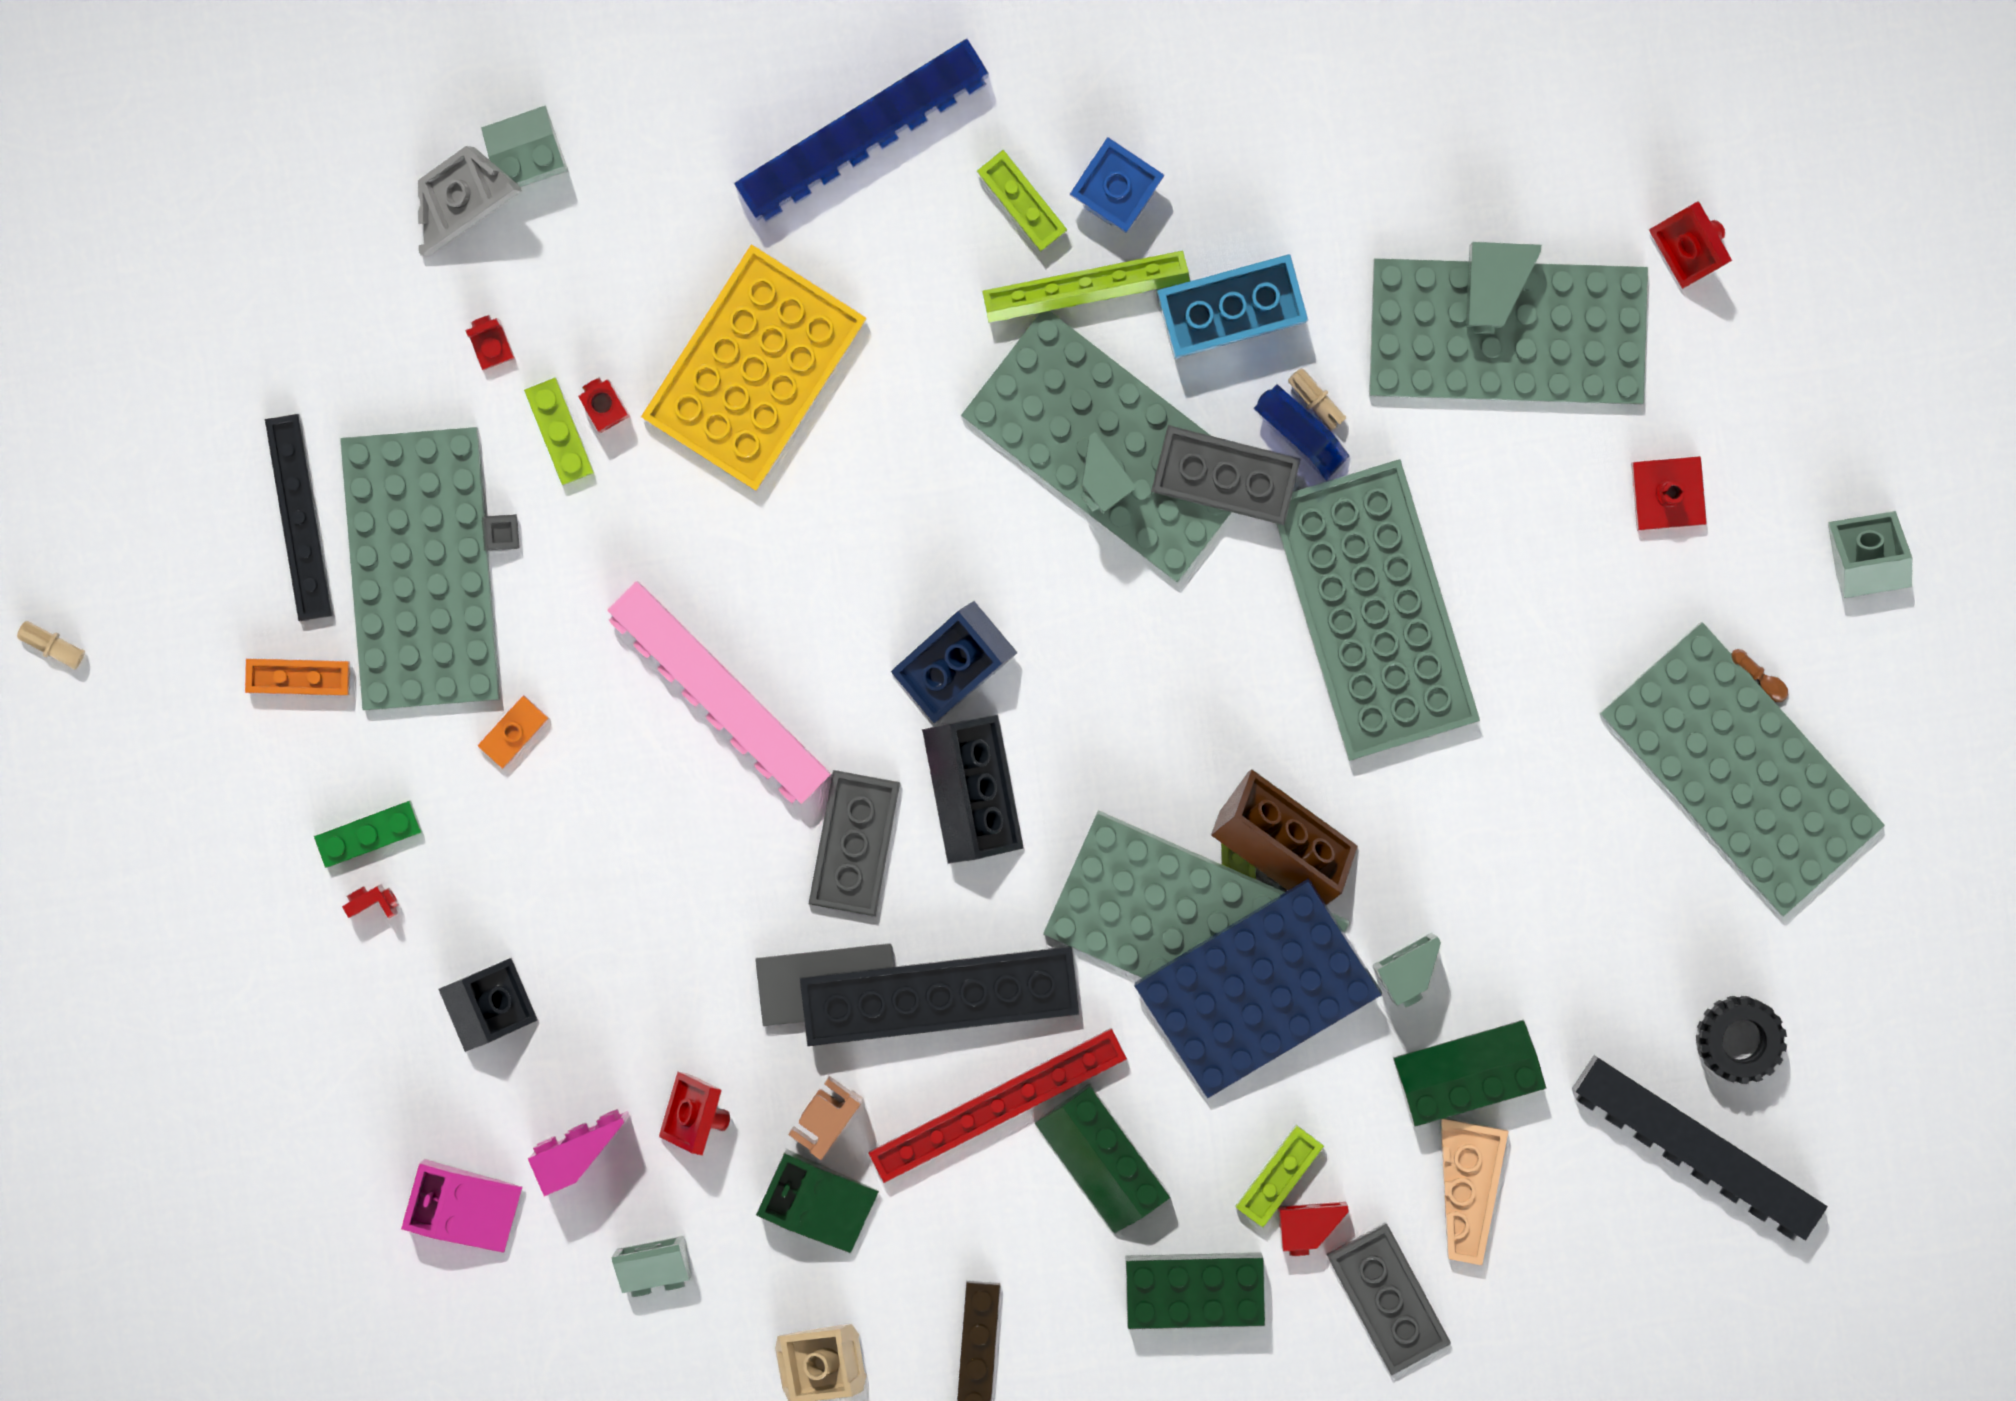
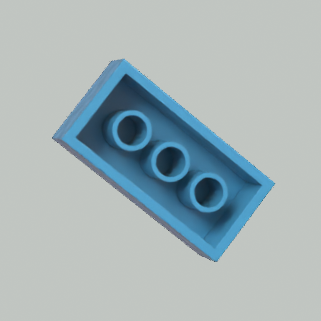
M1290 254L1171 286L1156 292L1174 359L1301 325L1308 321Z

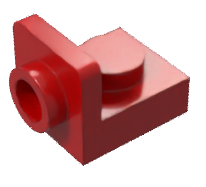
M490 315L478 318L471 322L472 328L465 330L483 371L515 359L501 320L498 318L491 320Z

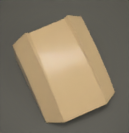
M852 1324L777 1336L775 1351L782 1389L788 1401H818L853 1397L864 1390L867 1374L863 1366L859 1333Z

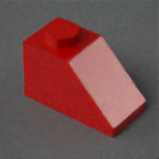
M1347 1202L1279 1206L1282 1251H1289V1256H1306L1310 1254L1309 1249H1317L1349 1213Z

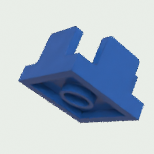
M1107 137L1069 195L1082 203L1086 210L1110 226L1114 225L1127 233L1165 175Z

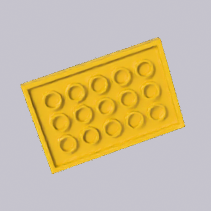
M751 244L641 415V418L757 491L867 318Z

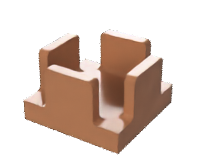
M830 1076L826 1079L824 1085L845 1099L844 1102H839L824 1090L819 1089L799 1119V1124L816 1135L818 1139L813 1140L795 1126L792 1127L788 1134L808 1148L810 1153L820 1160L825 1156L863 1100L862 1096L853 1090L850 1091Z

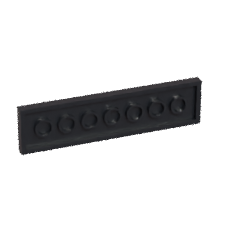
M1071 946L799 978L807 1047L1079 1015Z

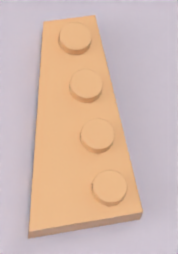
M1447 1118L1440 1119L1448 1259L1483 1265L1509 1131Z

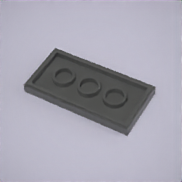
M1168 425L1151 492L1284 525L1301 458Z
M833 770L808 904L876 917L900 782Z
M891 943L755 958L763 1026L804 1022L800 977L894 967Z
M1386 1222L1326 1254L1391 1376L1451 1344Z

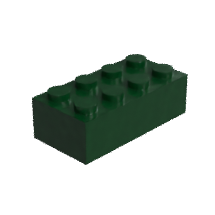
M1261 1252L1125 1256L1128 1329L1265 1326L1264 1260Z

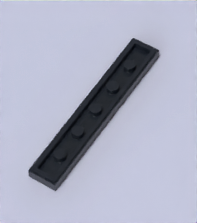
M300 414L265 419L298 621L334 616Z

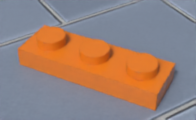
M246 659L245 693L349 695L350 661Z

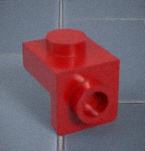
M381 884L368 892L365 886L346 896L349 902L342 906L347 917L351 918L379 902L386 916L390 919L398 914L395 907L399 906V902L390 888L384 889Z

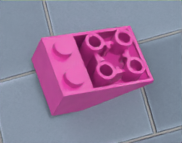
M618 1109L600 1116L596 1120L597 1125L589 1128L587 1123H583L568 1130L564 1134L566 1138L558 1142L556 1137L553 1136L536 1144L537 1146L533 1147L534 1153L528 1158V1161L543 1196L545 1197L575 1184L629 1118V1112L620 1114Z
M424 1159L418 1166L401 1230L433 1239L504 1253L523 1187Z

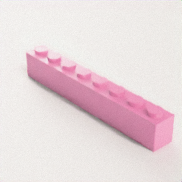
M636 581L607 610L612 615L609 619L610 623L622 634L628 631L636 639L633 643L634 647L646 658L652 655L661 664L657 668L658 671L671 683L676 679L685 688L681 692L683 696L695 707L700 703L709 712L705 716L707 720L719 731L724 727L733 736L730 740L732 745L743 755L749 752L757 760L754 764L756 769L767 779L773 776L782 785L778 790L792 804L796 800L802 804L831 775L639 581Z

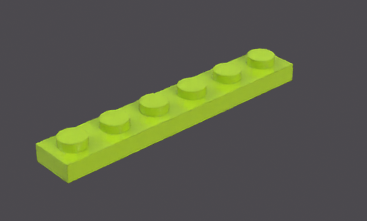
M1182 250L983 290L982 293L988 323L1171 287L1190 282V277Z

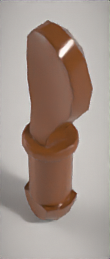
M1735 649L1732 651L1733 662L1745 669L1754 680L1758 679L1761 688L1774 702H1783L1787 699L1789 695L1788 688L1778 677L1765 675L1764 667H1760L1744 650Z

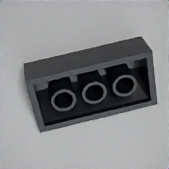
M992 715L922 729L947 863L977 860L1023 849L999 716Z

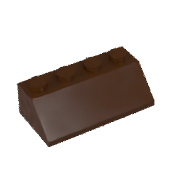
M1253 769L1245 775L1219 811L1211 833L1212 837L1286 890L1292 889L1309 878L1326 905L1342 894L1358 847L1354 842Z

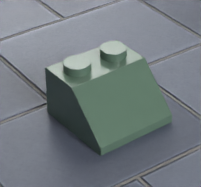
M546 105L481 127L489 160L520 187L569 171Z
M1094 432L1088 439L1082 488L1085 492L1081 494V498L1092 512L1099 509L1103 514L1137 487Z
M1896 511L1828 522L1836 576L1844 598L1912 587L1913 558Z
M1430 933L1372 965L1390 999L1396 1006L1402 1004L1406 1008L1423 999L1421 993L1428 989L1441 945L1438 936Z
M684 1236L619 1248L611 1257L622 1293L631 1292L632 1297L652 1293L651 1288L663 1285L665 1290L685 1287L684 1281H689L692 1276Z

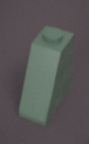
M1472 242L1469 245L1466 327H1474V333L1495 334V328L1504 326L1541 253L1542 245Z

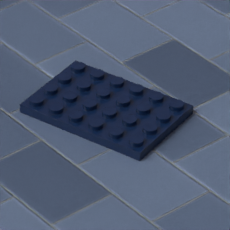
M1309 878L1134 984L1139 995L1207 1099L1382 996V991Z

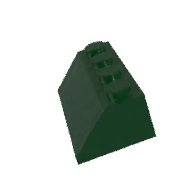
M1524 1020L1393 1057L1411 1123L1415 1127L1547 1089L1538 1056Z
M1090 1083L1035 1122L1037 1128L1114 1234L1142 1219L1171 1198L1168 1190Z

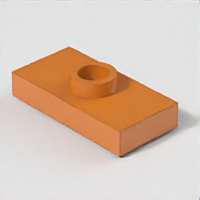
M523 695L477 746L503 769L544 725L549 717Z

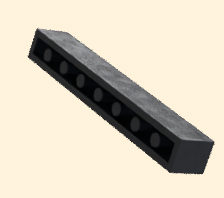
M1593 1055L1572 1090L1579 1094L1576 1101L1592 1111L1596 1106L1606 1111L1607 1115L1604 1119L1621 1130L1626 1124L1636 1131L1633 1137L1651 1148L1653 1143L1657 1144L1665 1150L1662 1154L1664 1158L1678 1167L1682 1161L1694 1168L1690 1173L1692 1176L1706 1185L1711 1180L1722 1187L1719 1193L1736 1204L1739 1199H1742L1751 1205L1748 1209L1749 1213L1763 1222H1766L1768 1217L1779 1223L1776 1230L1793 1241L1797 1236L1806 1241L1828 1207L1595 1055Z

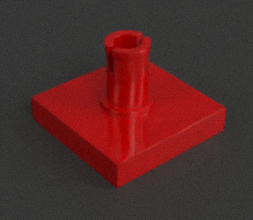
M1699 201L1649 229L1682 289L1733 261L1721 241L1725 237L1724 226L1717 220L1710 221Z
M1701 456L1631 462L1637 531L1707 524Z
M677 1071L659 1137L692 1154L703 1156L710 1129L725 1131L730 1123L729 1111L716 1109L722 1089L693 1075Z

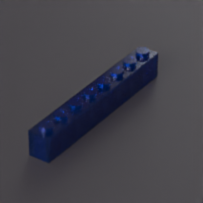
M966 38L739 179L734 185L755 219L758 221L764 218L765 222H768L783 212L781 206L793 200L796 204L812 194L811 187L820 182L825 186L841 176L839 170L848 164H851L854 168L870 158L868 152L877 146H880L883 150L899 140L897 134L909 127L912 132L928 122L926 116L937 109L940 114L949 110L958 103L955 98L966 91L969 95H972L987 85L984 80L989 77V72Z

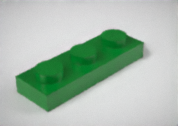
M410 800L313 837L324 866L328 868L422 833L423 831Z

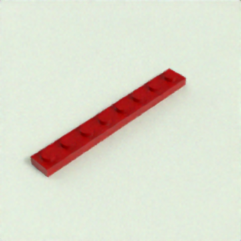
M1112 1028L884 1143L869 1151L868 1154L883 1183H886L1127 1060V1057Z

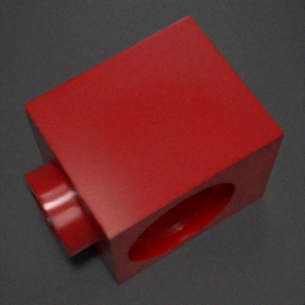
M599 377L582 387L584 393L578 397L598 432L603 433L631 417L610 380L607 379L602 382ZM600 394H608L612 400L610 409L604 413H599L594 408V400Z

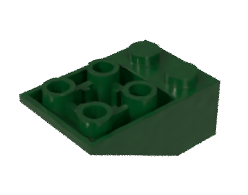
M786 1149L756 1216L789 1231L851 1253L879 1191Z

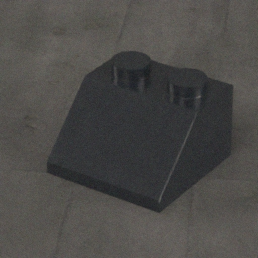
M512 958L438 989L465 1052L490 1043L538 1020Z

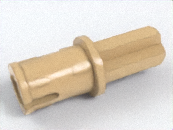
M1301 368L1290 376L1288 382L1308 404L1306 408L1308 410L1312 409L1328 427L1329 431L1335 429L1337 423L1340 425L1346 419L1345 414L1343 415L1327 396L1328 391H1323L1304 369Z
M25 621L18 630L17 638L44 652V657L51 656L70 666L73 670L77 669L85 655V650H81L59 638V633L51 634L29 621Z

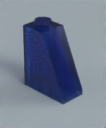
M1278 384L1272 390L1265 391L1258 399L1257 405L1253 409L1260 418L1326 481L1350 457L1335 435Z

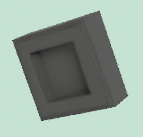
M517 514L482 517L484 551L520 548Z

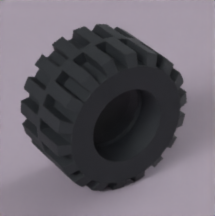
M1741 995V997L1729 996L1724 1001L1718 1000L1713 1003L1715 1006L1711 1010L1707 1008L1703 1013L1705 1018L1703 1021H1699L1697 1026L1700 1030L1699 1035H1696V1043L1699 1044V1049L1697 1050L1700 1057L1703 1058L1704 1064L1710 1070L1727 1081L1739 1082L1740 1084H1749L1750 1081H1762L1763 1076L1766 1074L1770 1076L1775 1072L1773 1068L1776 1064L1780 1065L1782 1063V1052H1786L1787 1044L1784 1043V1037H1787L1786 1029L1781 1025L1783 1021L1780 1016L1776 1015L1770 1006L1757 999ZM1742 1019L1749 1020L1759 1030V1045L1751 1056L1740 1060L1734 1059L1724 1051L1723 1035L1728 1026L1733 1022Z

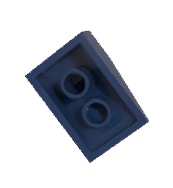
M973 601L957 611L890 672L935 724L994 675L1018 652L978 604Z

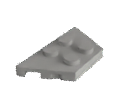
M465 146L418 180V197L420 199L418 224H424V244L419 245L420 256H430L520 193L522 191L521 187L475 147Z

